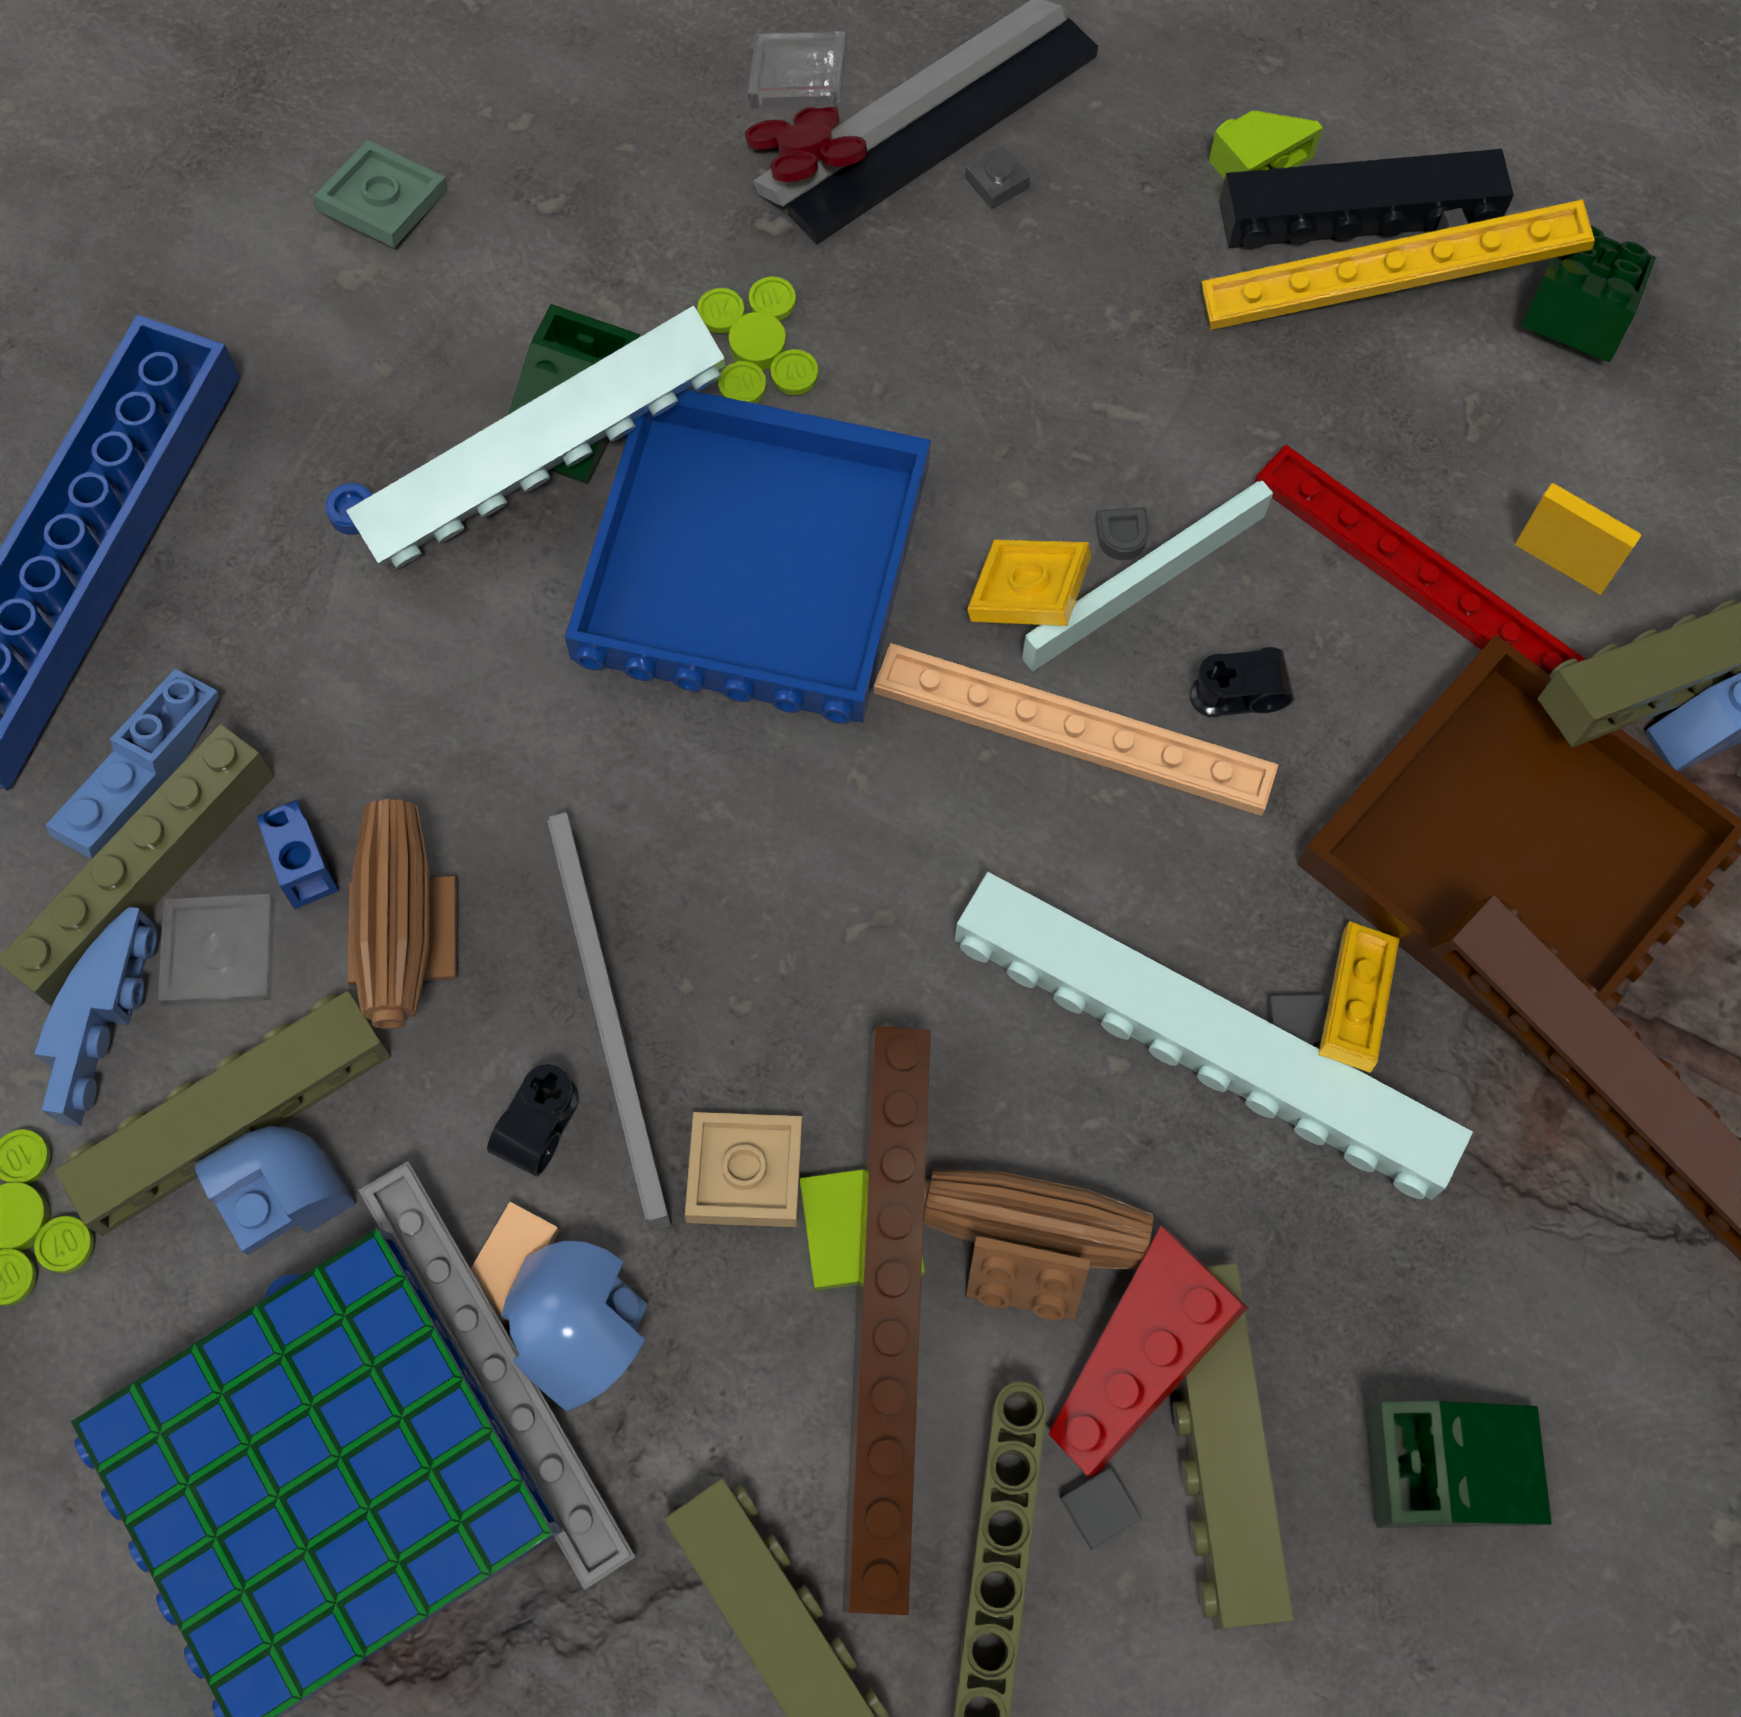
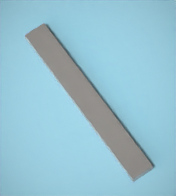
M1045 0L1028 1L833 128V139L842 136L861 137L866 141L868 152L1063 24L1066 19L1062 5ZM820 159L817 161L818 170L816 173L806 179L796 182H780L772 177L770 169L753 180L758 195L784 207L845 166H828Z
M567 812L549 816L550 820H547L645 1220L649 1229L657 1231L671 1227L672 1224L574 832Z
M409 1161L359 1189L358 1191L379 1228L391 1233L561 1527L563 1532L555 1536V1539L583 1589H588L636 1558L541 1390L513 1362V1359L519 1355L514 1343Z

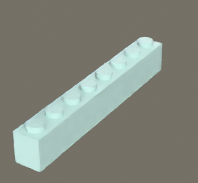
M693 305L346 511L376 561L384 566L393 563L395 568H400L418 558L422 554L418 547L436 537L437 541L442 543L459 534L465 529L461 522L477 512L484 518L504 507L508 503L504 496L522 487L524 492H529L550 479L548 470L562 462H565L567 467H571L586 459L593 453L590 447L592 444L606 436L610 442L625 436L636 428L633 422L636 418L648 411L655 417L669 410L679 402L675 395L692 385L696 391H700L721 378L718 370L725 366V358Z

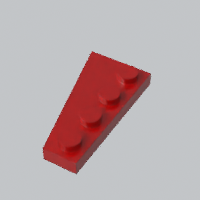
M1163 1226L1159 1228L1048 1433L1087 1476L1095 1477L1249 1308L1167 1228Z

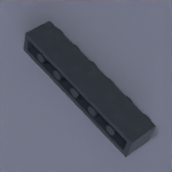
M1493 149L1226 173L1219 204L1228 248L1247 247L1253 249L1272 244H1305L1316 240H1350L1361 236H1396L1406 232L1436 231L1443 212L1462 208L1468 224L1505 216L1514 193L1503 150Z

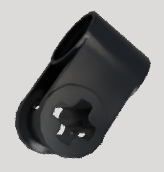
M1266 647L1249 652L1208 656L1202 662L1198 670V679L1194 681L1190 690V701L1193 707L1200 714L1207 717L1253 712L1271 713L1286 708L1294 701V695L1283 651L1274 647Z
M551 1064L539 1065L530 1070L509 1108L495 1125L488 1141V1153L535 1177L542 1174L550 1163L559 1144L560 1137L579 1103L578 1091L565 1071ZM557 1087L561 1092V1096L557 1100L549 1097L544 1101L540 1096L544 1088L553 1091Z

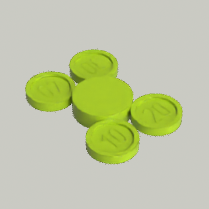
M769 276L755 282L749 291V306L752 312L747 314L744 311L742 298L736 292L727 288L709 290L699 299L697 312L707 329L714 333L729 332V348L735 362L726 366L720 373L721 378L718 379V386L721 397L758 403L766 392V377L762 370L771 368L773 385L784 394L802 395L809 392L816 385L818 365L814 357L803 350H786V334L780 320L787 318L793 312L796 305L795 290L787 280L776 276Z
M26 1129L12 1131L0 1139V1179L7 1182L0 1185V1306L2 1307L12 1306L23 1301L31 1293L36 1282L37 1274L33 1261L20 1251L34 1246L35 1256L43 1267L55 1273H70L79 1269L88 1261L94 1247V1238L90 1228L86 1227L81 1220L71 1216H61L50 1220L51 1210L47 1199L42 1193L28 1185L38 1180L45 1173L50 1163L51 1153L49 1145L43 1137Z

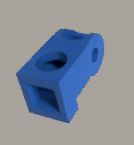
M297 799L257 816L279 886L294 909L339 891L319 842L315 838L304 810Z

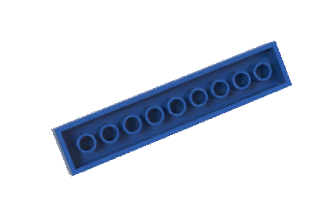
M137 314L1 545L0 788L9 791L237 384L240 375L225 344Z

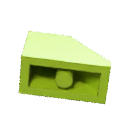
M1252 110L1236 120L1229 119L1218 127L1214 134L1209 162L1224 180L1226 173L1298 167L1314 158L1323 127L1318 121Z

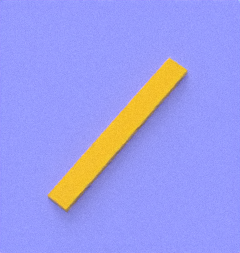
M1582 199L1201 281L1210 330L1588 251L1593 249L1595 240L1584 200Z

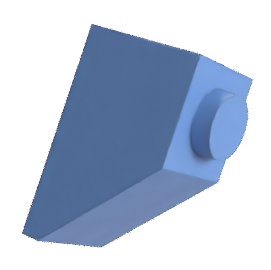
M1741 673L1707 688L1645 731L1647 738L1661 759L1679 772L1741 743Z

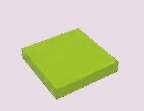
M863 1170L800 1178L814 1291L858 1285ZM922 1256V1275H921V1276H924V1275H925V1269H924V1262H923V1256Z

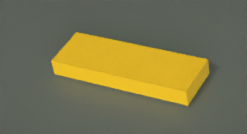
M1351 921L1348 922L1342 934L1318 1055L1369 1073L1372 1072L1378 1062L1400 938Z

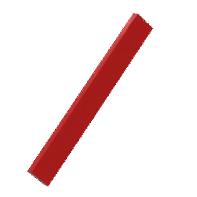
M1287 444L1256 476L1254 484L1258 481H1263L1273 492L1272 498L1481 650L1497 635L1549 675L1557 666L1567 660L1576 659L1578 662L1586 660Z

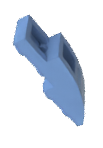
M174 669L110 738L113 752L45 825L49 836L92 859L185 761L219 697L217 690Z
M128 907L87 948L67 977L44 1023L34 1055L52 1068L41 1111L60 1124L82 1125L84 1113L92 1108L96 1097L94 1075L98 1060L106 1055L109 1047L110 1031L107 1027L108 1023L129 1025L133 1010H137L142 1003L144 995L142 974L146 959H150L155 952L157 931L154 928L155 925L139 908Z

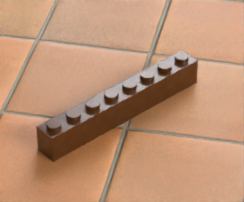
M1495 895L1472 904L1430 950L1741 1261V1138L1736 1137L1719 1120L1720 1114L1714 1106L1706 1100L1696 1097L1680 1081V1074L1675 1067L1664 1059L1656 1057L1640 1041L1641 1036L1635 1027L1627 1021L1617 1018L1601 1002L1599 992L1587 981L1577 978L1561 962L1560 953L1551 944L1538 939L1522 923L1520 913L1511 904L1499 900Z

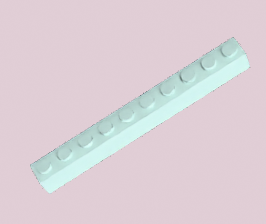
M987 872L957 922L954 941L960 943V949L969 957L983 963L991 960L1006 968L1007 975L1020 985L1028 988H1034L1037 985L1052 993L1055 1002L1066 1010L1077 1014L1085 1011L1102 1021L1101 1026L1112 1035L1128 1040L1131 1036L1149 1046V1052L1158 1060L1173 1066L1180 1063L1197 1072V1078L1206 1086L1220 1092H1225L1227 1089L1245 1098V1104L1255 1113L1267 1118L1280 1117L1294 1125V1131L1303 1139L1317 1145L1327 1143L1345 1153L1343 1157L1348 1163L1363 1171L1374 1172V1170H1377L1394 1180L1393 1185L1410 1197L1416 1199L1427 1197L1433 1200L1446 1189L1473 1131L1349 1065L1318 1055V1048L990 872Z

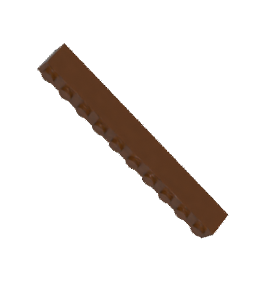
M876 1026L869 1041L843 1612L909 1615L931 1030Z

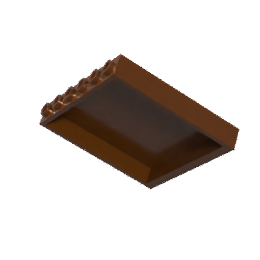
M1495 635L1308 843L1297 865L1379 931L1400 938L1398 944L1400 948L1534 1054L1430 950L1431 947L1472 904L1495 895L1499 900L1511 904L1520 913L1522 923L1538 939L1551 944L1560 953L1561 962L1577 978L1590 983L1599 992L1601 1002L1612 1011L1623 998L1616 989L1624 979L1627 978L1634 983L1653 962L1654 958L1647 953L1656 940L1664 946L1684 924L1685 921L1677 916L1683 907L1688 904L1694 909L1715 886L1713 882L1707 879L1717 867L1725 872L1739 857L1741 845L1738 843V840L1741 838V819L1622 729L1572 748L1537 699L1551 681L1549 674L1499 636Z

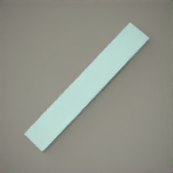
M1263 481L1256 482L1076 601L1068 626L1040 625L1026 634L1022 660L1032 672L1263 519L1273 492Z

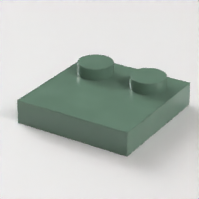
M367 140L313 197L317 211L395 248L447 191L445 176Z

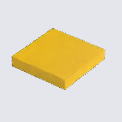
M1551 483L1515 545L1601 595L1642 535L1562 487Z
M993 540L967 609L971 622L1068 626L1091 558L1089 542Z

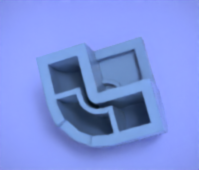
M268 1126L245 1133L195 1163L196 1173L209 1200L216 1204L238 1246L246 1255L251 1254L296 1225H299L309 1233L357 1204L331 1158L309 1135L290 1127Z
M561 1241L550 1244L527 1256L506 1297L501 1316L509 1320L510 1334L519 1354L513 1359V1362L530 1381L566 1412L589 1402L606 1391L632 1363L645 1341V1338L637 1332V1329L648 1305L617 1277L624 1261L604 1248L579 1241Z

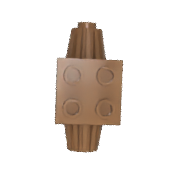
M383 799L381 801H372L364 806L352 867V882H349L348 984L356 985L360 1013L366 1019H372V1026L381 1029H397L404 1027L406 1020L417 1015L423 981L457 979V879L455 876L429 877V865L418 806H415L410 801L405 802L401 799Z
M934 1169L931 1180L925 1178L923 1224L975 1244L966 1297L977 1299L982 1305L990 1308L1003 1309L1010 1306L1033 1311L1035 1315L1046 1320L1057 1321L1064 1318L1076 1320L1089 1268L1137 1270L1149 1249L1154 1219L1153 1214L1088 1189L997 1171Z

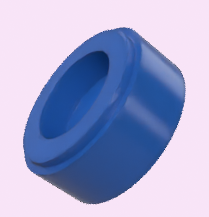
M355 483L343 484L332 490L325 502V511L331 525L343 534H360L346 510L372 496V493L366 487Z

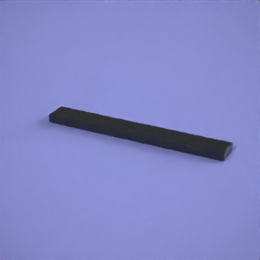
M1070 18L1066 19L1063 24L869 150L866 157L861 161L843 167L789 203L788 215L816 245L1096 58L1098 45Z

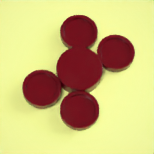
M815 105L800 110L794 115V125L792 126L784 120H766L750 126L745 132L747 145L753 149L778 147L780 156L771 162L770 168L772 177L780 182H796L812 176L818 170L817 161L820 159L825 165L841 167L861 161L868 153L866 141L861 137L842 136L833 139L831 129L839 124L840 119L838 109L831 105Z

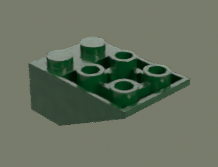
M1591 225L1595 240L1593 249L1551 259L1521 326L1610 363L1637 312L1656 257L1650 255L1646 248L1630 241L1620 243L1605 237L1600 229Z
M550 304L530 343L508 415L638 339L640 334ZM606 436L592 444L590 447L593 453L581 462L571 467H567L565 462H562L549 471L588 484L609 441L608 437Z
M1384 1401L1366 1409L1377 1528L1552 1525L1538 1406L1455 1401Z

